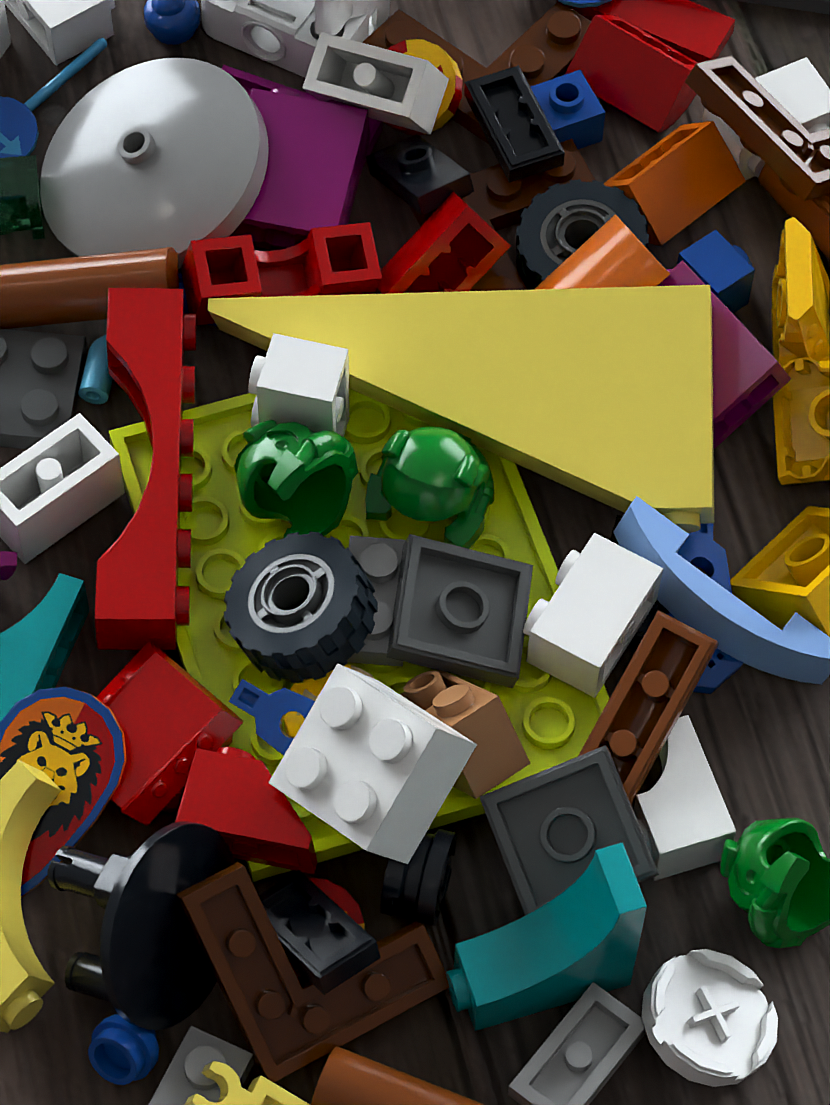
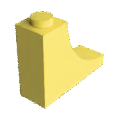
M20 760L0 779V1032L8 1033L11 1029H19L31 1021L43 1006L41 997L55 984L36 957L27 935L21 906V881L26 852L32 835L41 817L51 802L61 792V789L45 772Z

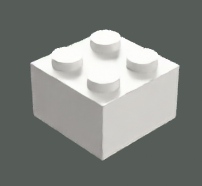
M337 663L271 777L269 784L364 850L408 864L477 744L380 681Z

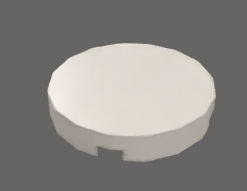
M709 949L692 950L687 955L673 957L658 969L643 993L642 1021L649 1043L671 1069L689 1081L712 1087L738 1084L756 1072L767 1061L777 1042L778 1016L773 1001L768 1005L766 997L760 989L764 985L754 971L730 955Z

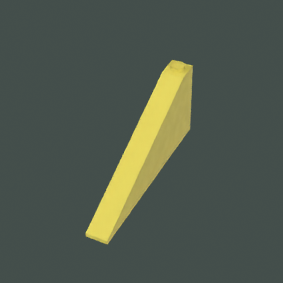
M710 285L208 298V312L219 330L265 351H268L273 333L346 348L349 354L350 389L431 426L447 428L471 438V442L482 449L625 513L632 501L638 496L687 533L700 530L701 524L714 523L713 342Z

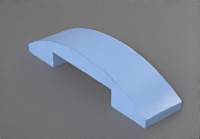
M636 496L613 533L619 546L663 568L657 597L659 603L678 621L717 640L719 643L717 649L758 670L782 678L822 685L830 675V637L797 612L794 613L782 630L678 555L677 552L689 534Z

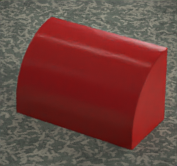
M594 15L565 75L581 70L597 97L659 133L672 126L697 95L685 81L698 62L617 15Z
M453 191L380 270L382 280L377 288L382 294L470 291L511 245Z

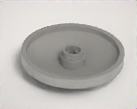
M163 58L143 62L112 75L89 91L71 109L56 130L47 149L41 171L40 196L43 212L52 232L74 257L172 247L178 253V269H181L190 241L229 237L252 208L262 187L268 164V136L263 117L242 85L229 73L208 62L189 58Z

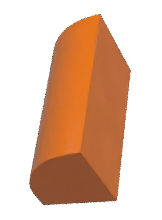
M714 121L679 126L604 182V185L611 188L615 186L624 191V195L628 199H634L639 205L640 214L645 215L648 223L647 234H649V243L662 246L745 183L746 180Z
M615 214L535 289L658 286L670 273Z

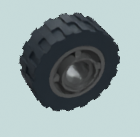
M581 179L570 180V183L559 185L557 183L548 187V191L543 194L538 193L531 199V205L528 209L524 208L520 215V226H517L516 231L517 271H520V276L529 290H534L577 250L573 247L581 246L615 214L648 249V223L645 215L640 214L639 205L633 198L628 199L624 195V191L619 188L605 186L604 182L596 180L592 182H581Z
M311 531L309 534L302 535L299 532L287 534V537L277 541L273 539L264 544V548L257 553L253 552L245 559L246 563L240 570H236L231 578L233 583L230 590H226L224 602L227 605V609L223 613L225 623L231 629L229 633L261 673L265 671L270 678L278 681L289 679L291 683H303L304 679L313 678L317 680L326 677V673L334 670L337 663L345 666L348 663L347 660L354 653L358 654L365 645V638L368 633H372L375 626L373 617L374 613L378 612V602L373 596L375 589L368 576L348 547L345 549L340 540L332 536L326 538L319 532Z

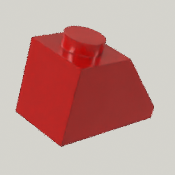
M220 747L216 752L196 748L175 823L189 821L214 829L226 841L235 859L295 871L300 870L310 874L315 873L317 858L312 836L284 793L269 784L272 775L263 761L256 760L250 753L233 747Z

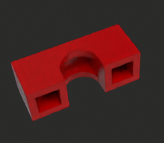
M370 222L311 228L304 241L292 247L275 251L254 250L251 234L192 240L181 267L189 314H196L197 325L215 323L208 312V298L374 294L382 280Z

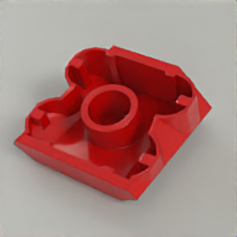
M149 641L96 697L112 710L125 738L127 760L120 784L111 800L121 808L122 813L146 826L160 812L172 813L178 811L196 748L216 752L220 747H229L232 743L233 733L243 723V720L160 648Z

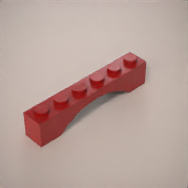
M108 288L106 342L109 375L126 392L142 418L151 443L153 456L149 481L136 513L117 541L97 560L95 628L98 649L141 650L149 641L161 650H176L177 625L189 626L190 586H178V568H191V529H180V512H192L193 475L181 474V457L194 456V419H182L183 403L195 404V366H184V351H196L197 323L196 314L184 313V289Z

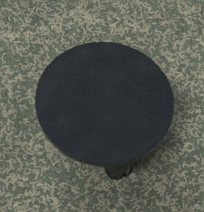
M183 821L172 823L155 832L129 856L112 854L110 858L79 851L71 846H62L55 855L59 860L70 862L71 864L51 860L47 872L51 887L58 891H68L94 898L97 904L105 909L100 935V956L88 952H77L72 955L65 970L66 987L71 991L111 1002V1005H113L114 1009L125 1021L144 1029H167L185 1020L203 1003L217 980L176 894L235 864L234 857L226 841L218 832L206 825Z

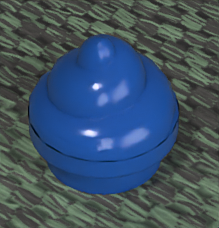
M147 0L144 6V22L147 29L157 40L165 44L174 45L189 40L194 35L201 21V10L197 0Z
M119 1014L111 1015L101 1021L92 1033V1042L88 1048L89 1060L95 1071L105 1080L117 1085H126L132 1081L143 1079L154 1068L159 1058V1045L155 1030L132 1025Z

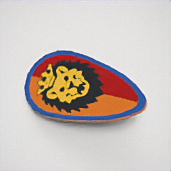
M69 687L37 690L16 702L0 722V779L20 760L45 772L61 789V792L51 802L41 817L32 835L22 871L21 898L48 877L47 872L51 860L63 862L55 855L62 846L75 848L98 820L120 784L127 760L124 733L112 710L92 694Z

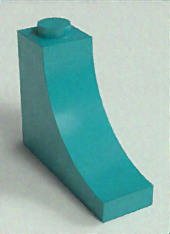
M59 573L55 583L44 599L21 621L0 633V722L19 700L39 689L56 687L89 613L84 580Z
M623 842L595 850L594 857L584 873L564 892L542 907L496 930L455 944L454 969L446 971L449 984L448 989L456 1011L468 1010L475 1031L577 1001L592 982L606 992L631 984L647 905Z

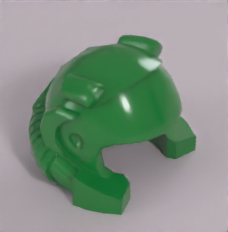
M271 419L246 430L243 433V437L248 444L238 454L234 465L239 494L245 509L253 517L259 519H281L288 521L291 528L286 530L283 538L287 537V534L299 532L302 535L309 534L310 531L319 532L324 537L337 528L347 508L352 480L358 474L355 452L351 443L334 431L314 432L309 430L308 426L297 422L277 424L275 420Z
M420 427L411 431H396L382 449V463L377 475L370 474L365 497L366 519L387 521L392 516V507L402 515L417 521L436 522L458 514L457 518L445 527L444 543L469 549L484 531V515L488 506L494 501V481L486 458L471 442V438L451 429Z
M799 818L760 820L748 826L737 842L731 839L725 840L721 854L720 873L728 878L730 897L739 908L749 915L750 929L763 944L774 948L801 946L807 937L830 925V859L823 852L818 833L811 823Z

